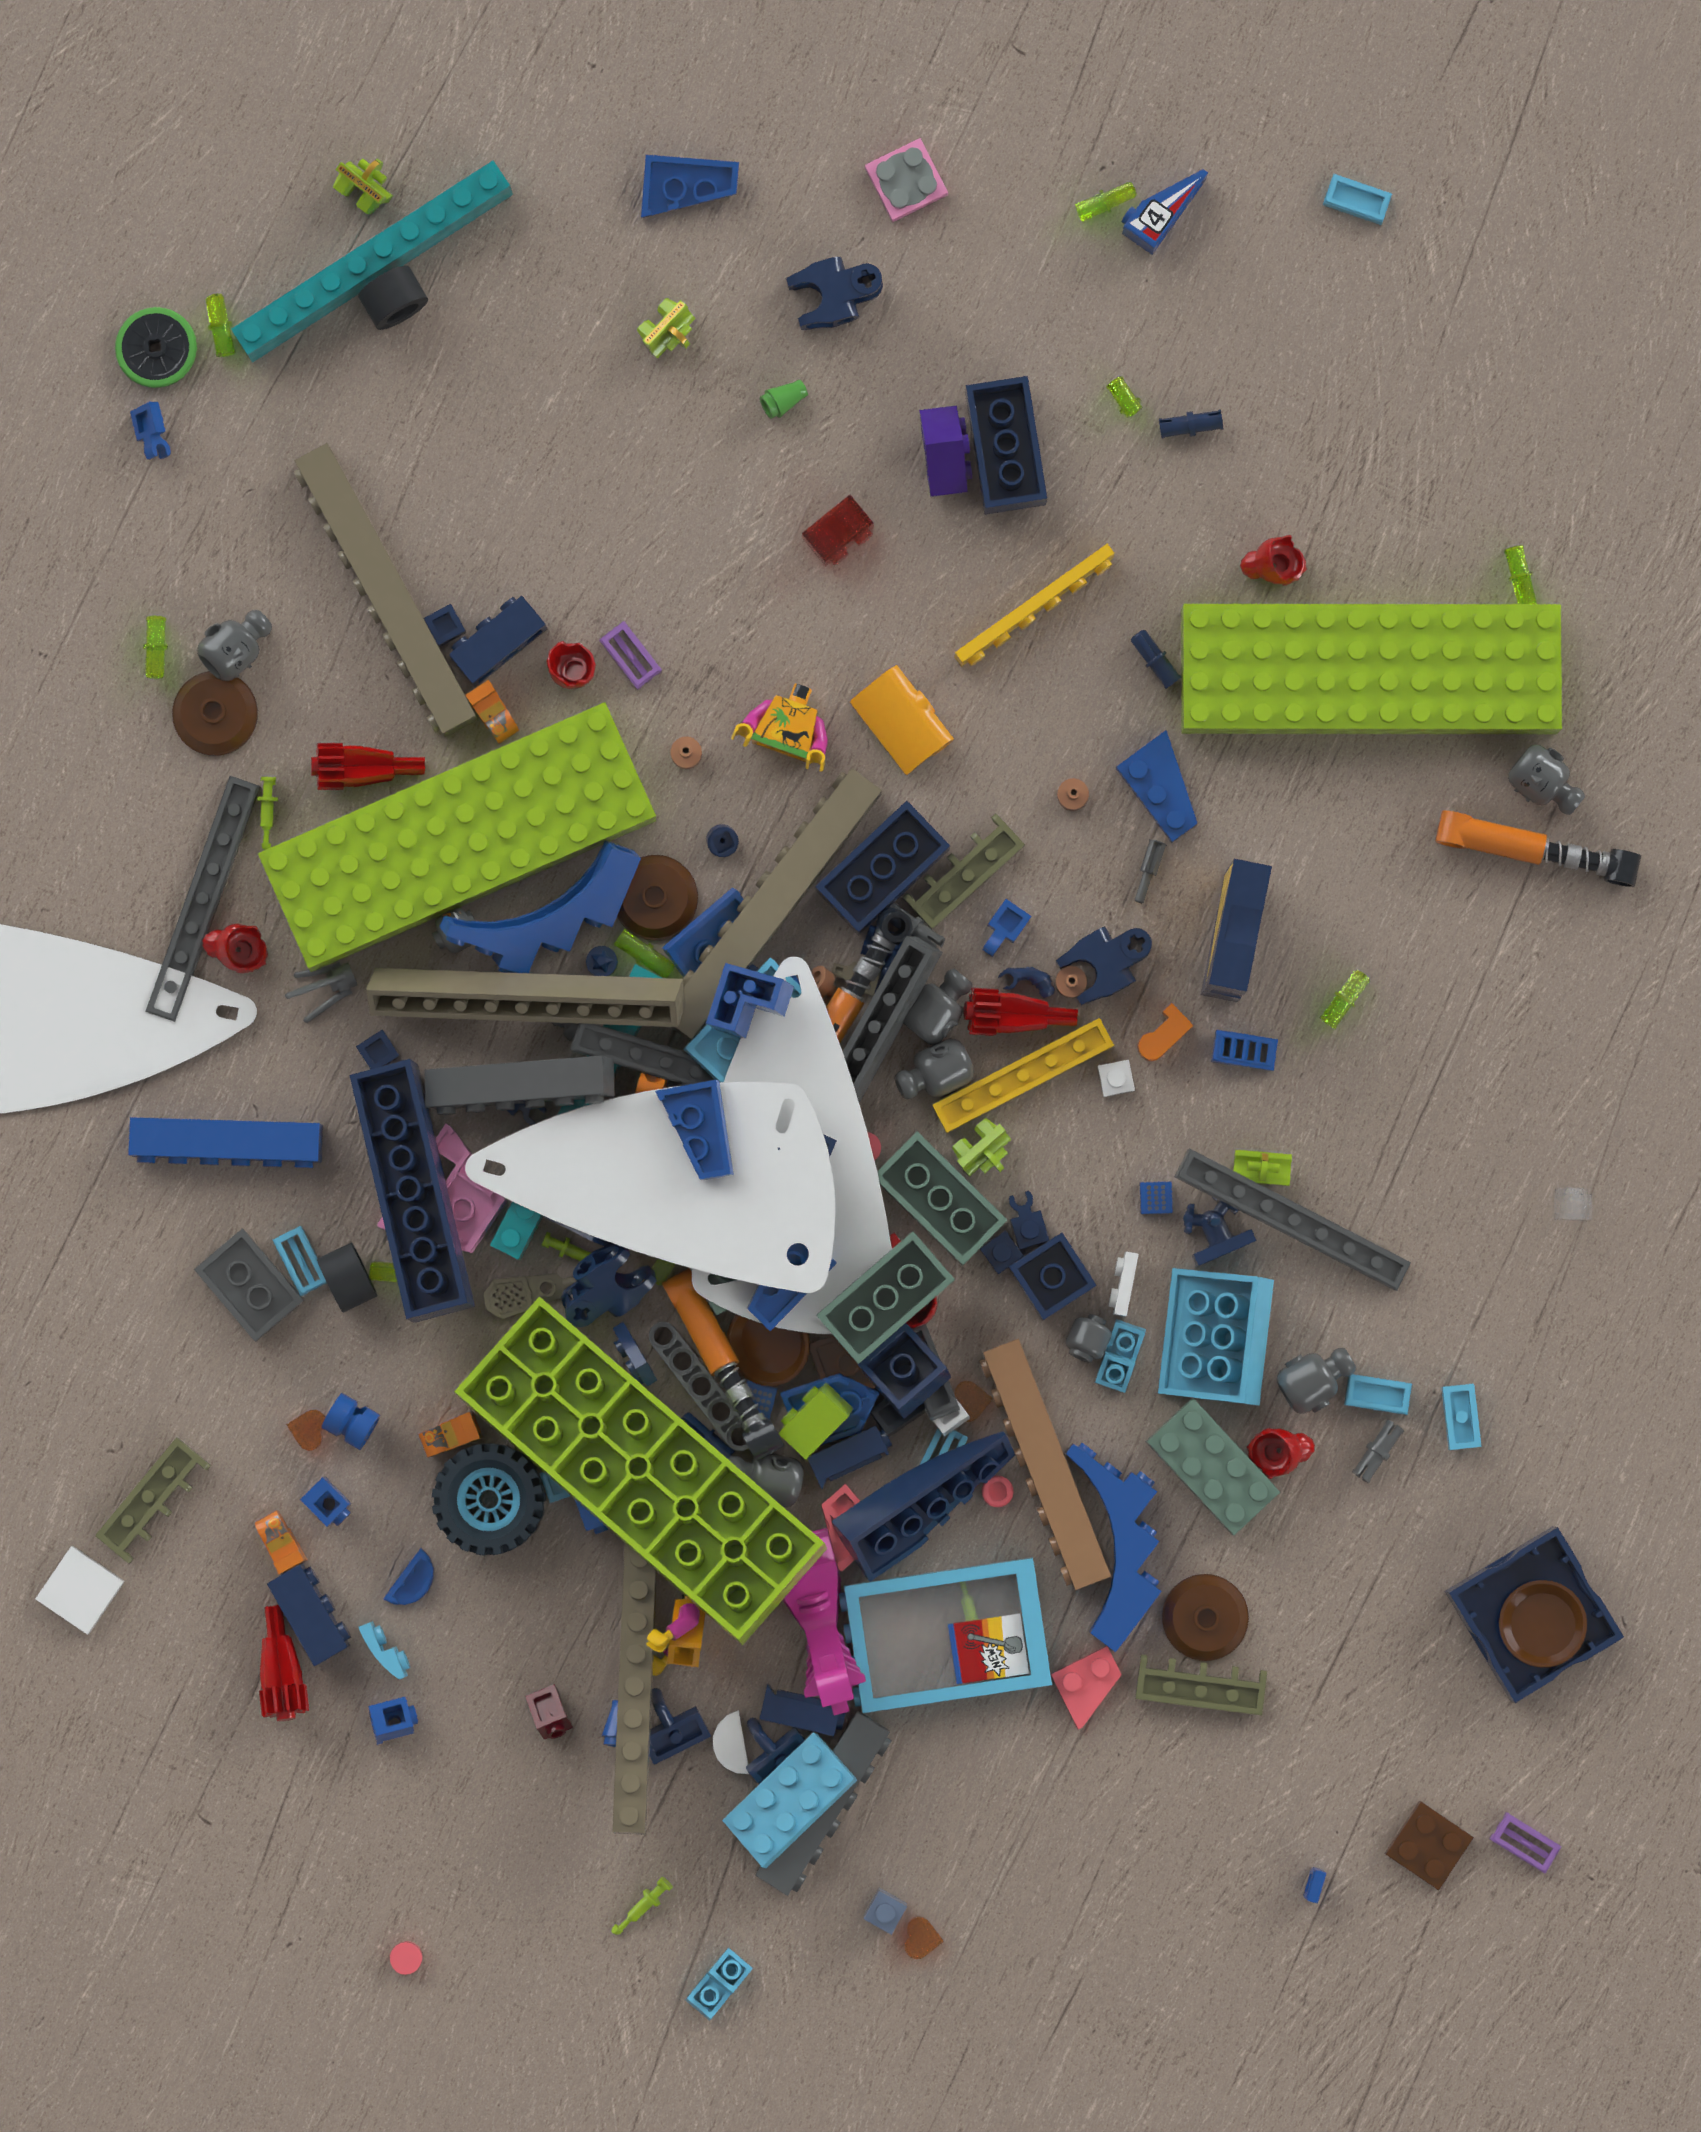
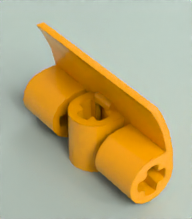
M898 665L887 670L850 701V704L905 775L910 774L926 759L942 751L954 740L953 736L936 716L935 709L920 690L917 691Z

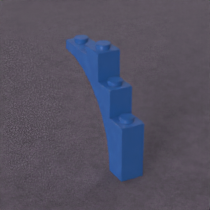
M605 840L594 862L580 880L562 896L539 910L517 918L493 922L465 921L444 916L439 927L447 936L446 940L459 946H464L466 942L475 945V950L492 956L500 972L529 973L540 945L553 952H559V949L570 952L583 921L601 928L602 924L613 927L641 858L634 850Z
M1072 1443L1065 1454L1084 1471L1098 1491L1108 1513L1114 1539V1568L1111 1587L1103 1609L1089 1632L1116 1652L1162 1592L1156 1587L1159 1581L1145 1570L1141 1575L1137 1573L1138 1569L1160 1542L1154 1538L1157 1531L1144 1521L1139 1525L1135 1523V1520L1157 1491L1152 1488L1155 1482L1141 1471L1137 1475L1130 1472L1122 1481L1119 1479L1122 1473L1108 1462L1102 1466L1093 1459L1097 1453L1084 1443H1081L1079 1447Z

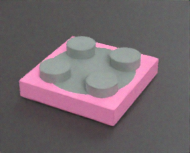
M921 138L865 165V169L892 223L948 195V191Z

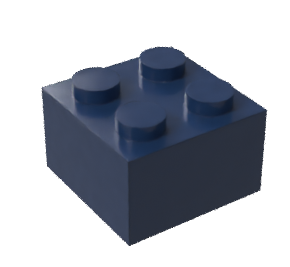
M1063 1233L1055 1236L1008 1267L1042 1321L1097 1286Z
M907 1323L901 1326L858 1364L866 1378L903 1419L951 1378L947 1367Z

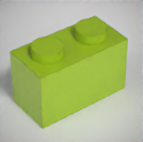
M827 1383L820 1389L813 1386L801 1399L805 1404L798 1411L793 1407L780 1420L784 1425L778 1434L805 1460L849 1417L853 1410V1407Z

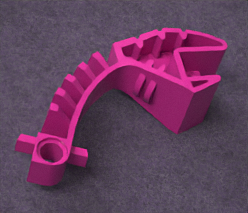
M826 1527L812 1532L825 1543L827 1550L786 1595L783 1602L803 1629L807 1638L806 1649L808 1657L806 1663L808 1669L806 1671V1687L803 1690L805 1698L819 1695L822 1707L831 1705L835 1716L849 1712L847 1701L854 1699L852 1686L866 1682L864 1673L857 1667L855 1659L851 1657L849 1648L845 1646L843 1636L837 1630L841 1577Z

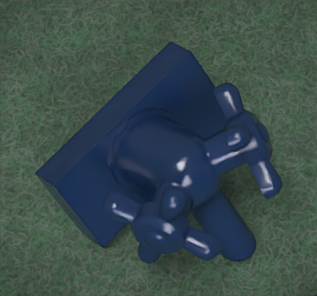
M1214 1197L1211 1198L1217 1201L1218 1204L1213 1210L1198 1214L1194 1213L1195 1204H1189L1183 1216L1185 1234L1192 1233V1226H1201L1209 1244L1208 1248L1192 1255L1196 1267L1257 1241L1252 1229L1236 1236L1231 1234L1224 1216L1228 1210L1234 1215L1239 1210Z

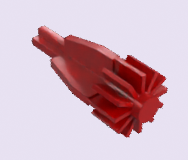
M317 743L316 757H311V776L317 777V790H343L344 787H360L393 781L394 775L425 774V757H394V752L364 746H343V743Z
M973 987L971 988V994H969V1001L964 1003L963 1017L964 1020H969L967 1030H969L970 1035L994 1036L997 1033L1043 1030L1047 1028V1025L1077 1026L1078 1009L1049 1007L1047 1001L1014 993L998 994L999 989Z
M279 1605L266 1606L264 1609L268 1637L262 1639L260 1680L261 1689H263L259 1690L261 1716L264 1718L276 1717V1720L279 1722L296 1719V1713L309 1711L307 1685L303 1684L302 1671L292 1637L285 1634L283 1611Z

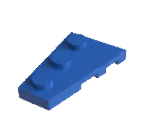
M646 155L641 218L737 195L739 162Z
M1165 730L1116 766V770L1170 842L1173 843L1196 826L1197 820L1167 730Z
M731 888L662 947L683 977L689 970L696 972L702 964L698 959L709 945L715 947L721 939L718 933L728 920L733 923L739 916L740 912L737 911V908L744 899L738 890Z
M719 1080L655 1091L659 1100L662 1101L669 1115L668 1118L672 1126L675 1127L699 1179L708 1180L734 1175Z
M795 1243L789 1247L787 1258L791 1264L799 1266L808 1260L809 1251L805 1245ZM833 1258L831 1259L829 1271L837 1264ZM758 1284L747 1309L771 1331L807 1293Z

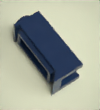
M874 1426L815 1453L807 1459L821 1489H823L827 1478L831 1482L882 1458L880 1454L882 1452L890 1455L887 1448L891 1447L892 1443L883 1430L879 1431L877 1426Z
M767 1683L760 1719L834 1736L836 1729L842 1730L846 1713L834 1716L831 1705L822 1707L820 1698H805L803 1694L778 1689L777 1693H775L770 1684Z

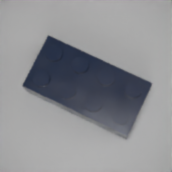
M1028 376L966 385L965 396L984 515L1045 506L1047 503V492Z
M905 801L815 886V890L859 936L878 918V915L883 910L889 908L950 850V845L908 801Z

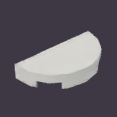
M738 1710L726 1715L718 1723L713 1735V1749L717 1760L726 1769L738 1774H749L746 1769L748 1758Z

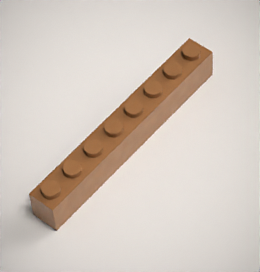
M1019 1338L983 1352L985 1359L979 1360L985 1378L992 1376L996 1388L991 1390L997 1408L1003 1406L1007 1418L1002 1420L1008 1437L1015 1436L1019 1448L1014 1449L1020 1467L1027 1466L1030 1477L1025 1479L1031 1496L1038 1495L1042 1507L1037 1508V1512L1043 1527L1049 1525L1053 1533V1537L1048 1538L1054 1555L1061 1554L1065 1566L1060 1568L1066 1586L1072 1584L1074 1589L1078 1590L1111 1577Z

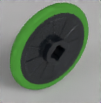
M161 307L146 308L131 315L121 326L115 344L118 364L126 376L142 386L151 388L166 387L182 379L191 369L197 351L196 337L190 324L180 314ZM160 342L161 351L152 353L151 344Z

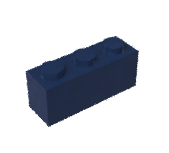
M520 596L517 600L515 597L507 600L500 607L501 613L493 619L490 616L485 618L476 626L477 632L468 639L464 636L452 645L451 649L453 651L449 654L450 658L475 688L547 630L544 621L523 596Z
M299 1564L270 1581L267 1585L312 1664L317 1666L351 1646L348 1642L351 1635L342 1621L337 1623L332 1612L336 1609L327 1594L322 1596L316 1584L320 1583L312 1567L306 1568L304 1564Z

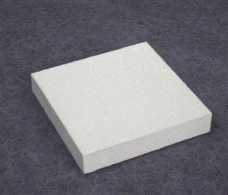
M71 1546L36 1597V1600L88 1635L125 1581L74 1546Z

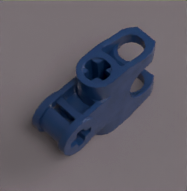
M832 257L812 263L805 269L786 278L789 291L812 288L822 296L821 304L816 310L803 314L798 318L801 330L833 328L858 319L859 313L856 305L877 298L883 288L882 274L875 265L866 263L845 269L842 257ZM868 276L871 281V287L866 288L863 283V277Z
M1104 926L1080 939L1068 952L1059 957L1056 963L1062 969L1076 962H1086L1095 969L1096 981L1094 985L1077 997L1080 1005L1083 1006L1094 1000L1110 997L1136 982L1129 967L1148 956L1152 948V940L1150 935L1141 928L1130 929L1112 939L1107 928ZM1134 937L1137 941L1141 939L1144 941L1141 946V952L1138 953L1135 949L1131 951L1128 949L1131 943L1130 938Z
M614 1243L593 1251L577 1264L573 1271V1277L576 1282L567 1287L562 1293L561 1298L565 1308L566 1320L574 1327H586L607 1310L614 1317L626 1314L654 1286L657 1281L654 1270L647 1265L641 1266L631 1273L623 1274L616 1272L628 1260L630 1252L628 1248Z

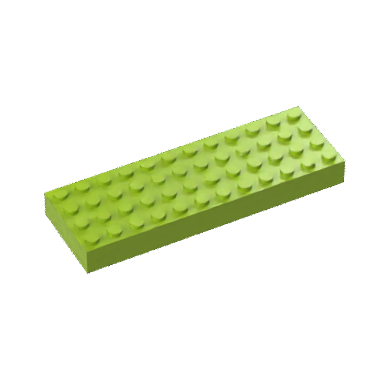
M1183 604L1181 609V734H1558L1562 730L1561 604Z
M603 702L257 854L310 972H313L437 918L454 908L462 907L603 845L605 840L610 842L656 822V814L606 702Z
M540 1296L454 1391L465 1404L742 1646L827 1550L825 1543Z

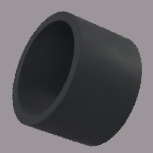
M400 266L378 276L358 294L360 301L378 330L388 329L402 323L419 312L428 302L426 294L409 266Z
M352 1242L317 1259L324 1278L343 1313L378 1296Z

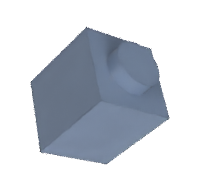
M879 1887L864 1914V1920L892 1935L907 1908V1903Z

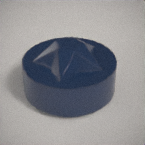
M719 824L712 827L707 833L706 844L715 856L728 857L736 851L739 839L732 827Z
M597 946L589 951L586 957V966L594 976H611L617 969L618 959L611 948Z

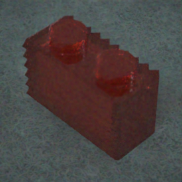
M848 495L802 533V539L825 567L831 562L835 566L848 556L849 553L846 550L854 543L860 546L873 535L870 530L874 528V523L854 498Z

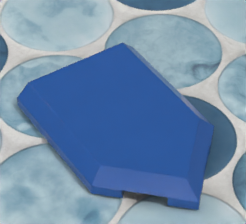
M838 1373L783 1391L780 1395L787 1412L793 1407L798 1411L805 1404L801 1399L813 1386L820 1389L827 1383L853 1407L849 1417L821 1444L824 1445L861 1433L880 1392Z

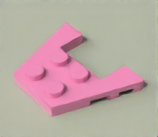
M445 1124L436 1137V1143L439 1153L456 1164L446 1179V1185L461 1249L464 1252L473 1253L507 1203L505 1197L469 1179L465 1171V1165L472 1153L454 1129ZM382 1217L377 1226L385 1230Z

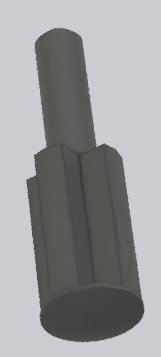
M1149 839L1140 869L1143 875L1135 897V902L1144 903L1152 875H1157L1165 847L1167 846L1161 841Z

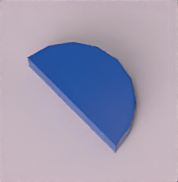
M422 1548L419 1549L383 1598L384 1600L396 1605H407L420 1600L429 1591L433 1583L434 1567L430 1556Z

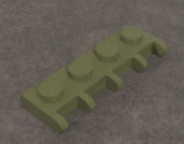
M996 813L991 819L998 827L984 840L974 832L970 837L978 846L961 861L952 853L948 855L947 859L954 867L937 883L929 874L923 878L931 887L917 901L908 893L903 896V899L925 921L930 929L933 930L1025 846Z
M176 1437L95 1536L130 1564L134 1558L125 1551L138 1535L148 1542L152 1536L143 1528L158 1510L167 1517L172 1514V1511L164 1503L178 1486H181L188 1493L193 1487L184 1479L197 1463L205 1470H208L211 1464L180 1438Z
M1143 1654L1140 1656L1135 1699L1262 1715L1267 1680L1266 1670H1260L1259 1682L1238 1680L1239 1667L1232 1666L1231 1677L1223 1678L1207 1676V1663L1204 1662L1200 1663L1199 1674L1176 1672V1659L1169 1658L1167 1670L1146 1668L1148 1657Z

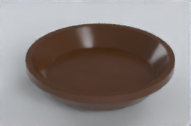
M210 671L190 678L180 688L173 703L172 718L177 734L188 747L204 755L221 756L238 750L250 739L256 728L258 707L251 689L240 678L236 677L230 681H221Z
M663 855L640 857L641 860L617 917L629 932L647 940L671 938L686 928L696 913L698 890L695 880L683 864L671 857Z
M737 1314L732 1319L728 1329L727 1339L739 1360L735 1367H739L738 1372L753 1383L763 1386L785 1384L794 1379L807 1363L810 1352V1340L807 1332L777 1327L769 1331L762 1323Z
M1198 1574L1182 1580L1170 1591L1162 1610L1163 1628L1169 1642L1183 1655L1199 1661L1217 1660L1233 1652L1242 1642L1248 1628L1249 1613L1243 1595L1235 1585L1217 1575Z
M1538 1580L1523 1584L1508 1596L1501 1609L1499 1628L1506 1648L1514 1657L1530 1666L1547 1668L1568 1661L1578 1652L1586 1636L1587 1618L1582 1603L1570 1589L1557 1582Z

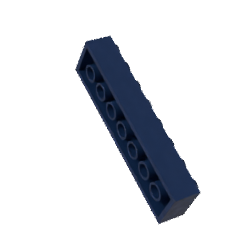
M411 1059L349 1075L406 1319L416 1323L475 1307L429 1109L425 1107V1092L418 1064Z

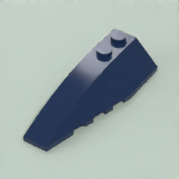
M1003 1431L972 1441L907 1471L832 1520L842 1543L868 1581L871 1582L922 1547L929 1540L926 1535L938 1524L943 1526L950 1519L948 1514L960 1502L965 1505L973 1497L972 1493L977 1485L981 1482L987 1483L1015 1456L1014 1450Z

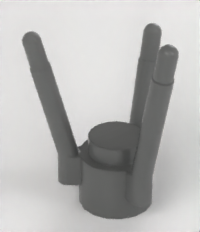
M338 962L310 972L308 969L294 973L293 976L295 978L326 974L327 978L286 993L285 998L287 999L329 984L333 992L339 990L337 994L304 1017L305 1023L310 1022L342 998L353 994L351 988L357 986V982L349 963L341 965Z

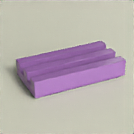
M625 621L599 639L637 691L645 683L651 681L654 676L662 672L661 668ZM621 631H624L652 668L651 671L647 672L618 635ZM613 638L642 675L639 680L615 651L609 640Z
M1505 1812L1502 1821L1490 1837V1840L1543 1873L1547 1872L1562 1847ZM1509 1822L1552 1848L1550 1853H1547L1507 1828ZM1502 1833L1510 1836L1546 1860L1543 1864L1534 1860L1500 1838Z

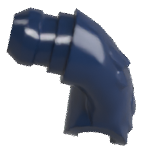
M1033 967L1007 968L998 976V978L1006 974L1012 976L1013 983L1003 988L1007 991L1013 989L1019 981L1029 980L1032 985H1035L1036 989L1038 988L1041 997L1047 998L1055 993V988L1051 983L1052 976Z

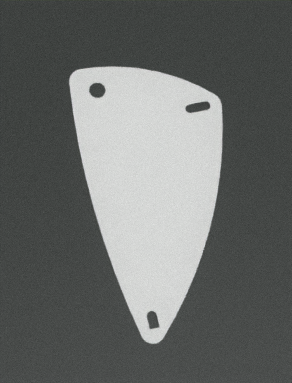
M0 924V1114L42 1108L87 1098L126 1086L172 1068L223 1042L253 1023L257 1015L255 1003L248 997L191 976L176 1021L174 1022L145 1012L158 978L161 964L74 939ZM168 967L154 1008L168 1013L172 1012L185 975L184 972ZM167 981H174L177 984V990L174 993L165 991L164 985ZM226 1005L239 1008L237 1019L231 1020L219 1017L216 1014L217 1007Z
M788 957L780 964L774 977L786 981L785 977L798 975L801 995L797 998H790L785 1017L755 1009L746 1039L741 1037L724 1082H778L799 1085L806 1092L815 1110L823 1134L837 1140L830 1155L836 1207L832 1258L837 1264L829 1271L825 1285L817 1292L807 1293L775 1326L798 1332L832 1334L816 1315L886 1255L892 1247L878 1173L867 1129L842 1048L808 964L802 958ZM786 1099L782 1103L776 1124V1130L779 1133H785L788 1130L795 1107L794 1101L791 1099ZM692 1268V1284L699 1295L737 1315L761 1323L747 1309L758 1284L736 1280L711 1285L708 1282L710 1273Z
M778 1082L720 1083L734 1175L708 1180L699 1179L675 1127L672 1126L668 1118L669 1115L662 1101L659 1100L655 1092L657 1090L605 1100L604 1103L591 1104L554 1116L509 1135L472 1154L465 1165V1171L470 1180L521 1206L594 1237L671 1263L723 1277L802 1293L817 1292L825 1285L828 1277L835 1238L836 1220L833 1172L824 1134L815 1110L804 1089L797 1084ZM786 1099H791L794 1101L795 1107L788 1130L785 1133H779L776 1130V1124L782 1103ZM486 1159L503 1164L506 1168L505 1173L502 1176L483 1172ZM795 1243L805 1245L809 1251L808 1260L799 1266L791 1264L787 1258L789 1247Z

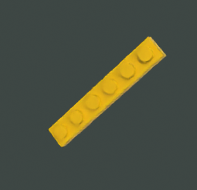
M1108 543L957 650L954 655L961 667L967 663L973 666L986 656L983 651L992 645L996 648L1003 645L1011 638L1009 635L1011 631L1018 626L1023 630L1036 620L1035 614L1042 609H1045L1047 612L1052 610L1062 602L1060 596L1070 590L1073 594L1087 584L1085 578L1094 572L1098 576L1113 565L1111 560L1114 558V551Z
M1098 1018L940 1100L932 1106L946 1133L1114 1047V1044L1101 1019Z

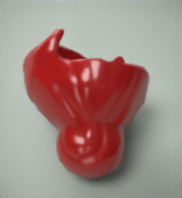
M1286 535L1270 538L1263 542L1257 551L1248 552L1242 558L1240 568L1243 574L1250 579L1262 578L1273 584L1287 586L1298 581L1303 576V573L1307 570L1306 559L1299 549L1293 547L1292 536Z
M232 924L223 930L216 929L211 931L202 940L203 949L207 952L208 956L217 958L225 967L236 971V973L253 972L266 965L268 957L266 942L261 939L262 935L257 926ZM237 947L241 949L240 952H236Z
M1267 1428L1255 1435L1247 1446L1249 1459L1259 1469H1262V1473L1266 1477L1271 1479L1289 1474L1297 1468L1300 1462L1307 1461L1315 1451V1444L1313 1439L1304 1433L1293 1434L1281 1428ZM1280 1448L1281 1453H1278L1276 1449Z

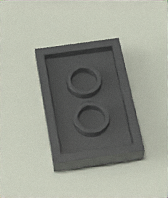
M243 1228L194 1269L255 1342L305 1301Z

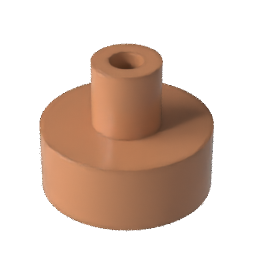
M681 737L671 747V758L679 768L691 769L701 761V746L692 737Z
M1070 778L1062 782L1057 792L1059 804L1069 811H1076L1084 807L1089 797V790L1086 784L1076 778Z
M823 966L813 968L811 973L821 997L823 998L826 995L828 997L833 996L836 992V986L833 985L834 974Z
M1067 966L1057 974L1055 980L1056 989L1066 998H1076L1085 991L1087 977L1080 968ZM1070 979L1074 980L1073 984L1069 982Z

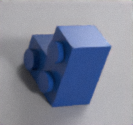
M725 963L706 1024L718 1031L746 1039L755 1009L785 1017L794 986L784 979Z

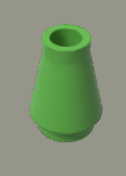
M799 379L793 383L765 390V394L760 396L759 399L763 410L770 419L776 416L781 418L799 401L807 397L808 392L804 383Z

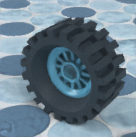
M493 1443L479 1444L459 1451L444 1464V1468L435 1479L437 1481L435 1488L432 1489V1497H434L432 1510L433 1515L436 1514L437 1525L440 1531H444L447 1535L446 1538L452 1544L455 1543L460 1549L476 1553V1555H498L522 1545L535 1533L545 1512L546 1492L544 1493L543 1481L536 1470L537 1467L523 1453L506 1445ZM491 1475L489 1486H487L484 1476ZM478 1478L480 1480L482 1489H480L477 1485L473 1483ZM495 1478H501V1482L497 1485V1487H494ZM507 1483L510 1489L501 1492L500 1489ZM469 1488L474 1489L477 1495L467 1494ZM486 1490H492L498 1496V1503L494 1508H487L481 1502V1496ZM512 1493L513 1500L503 1499V1496ZM467 1498L476 1499L475 1503L467 1506ZM502 1503L512 1505L510 1511L505 1509ZM478 1506L479 1509L473 1516L469 1509ZM497 1509L506 1515L502 1520H500ZM483 1511H485L484 1522L477 1519ZM490 1512L494 1516V1523H489Z

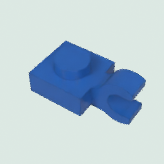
M147 402L130 411L137 441L144 442V454L147 460L158 456V453L160 459L170 456V446L160 436V434L166 431L159 402Z
M1005 899L987 925L994 932L982 950L993 957L1005 938L1014 943L1032 916Z

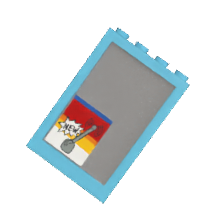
M1032 1557L844 1585L845 1592L839 1593L841 1612L848 1611L850 1623L844 1624L846 1644H853L854 1655L851 1657L855 1659L857 1667L864 1673L866 1682L858 1684L859 1687L853 1688L855 1707L862 1706L863 1713L1052 1685Z

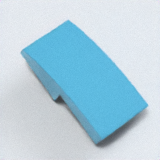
M1116 1319L1095 1383L1125 1393L1146 1329Z
M373 1621L359 1626L358 1628L368 1648L381 1665L398 1679L408 1676L406 1670L410 1668L404 1650L399 1652L397 1646L384 1650L383 1644H386L387 1641L381 1626L375 1627Z
M728 1948L685 2000L704 2017L711 2020L753 1968Z

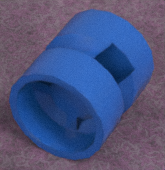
M341 1393L328 1412L321 1428L336 1437L341 1434L344 1435L346 1443L361 1450L372 1434L381 1415L366 1406L359 1408L358 1401Z

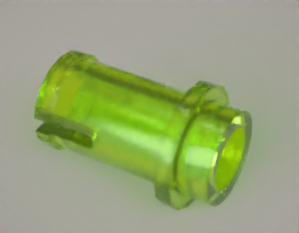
M1123 376L1117 377L1106 386L1120 406L1119 412L1121 415L1125 414L1129 418L1142 409L1140 404L1142 400L1135 397Z

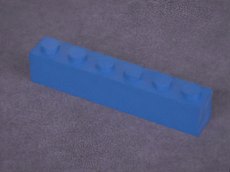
M130 1117L128 1155L137 1157V1163H156V1158H168V1164H187V1159H200V1165H219V1160H231V1166H250L251 1160L263 1161V1167H282L283 1161L294 1162L295 1168H313V1162H322L323 1125L320 1123Z

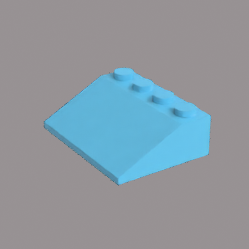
M1172 1268L1158 1394L1260 1406L1274 1280L1257 1276Z

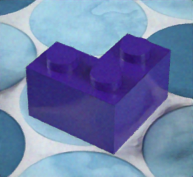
M957 405L919 410L930 497L968 492L967 480L972 479L970 460L965 461L964 454L970 453L965 417L959 418Z

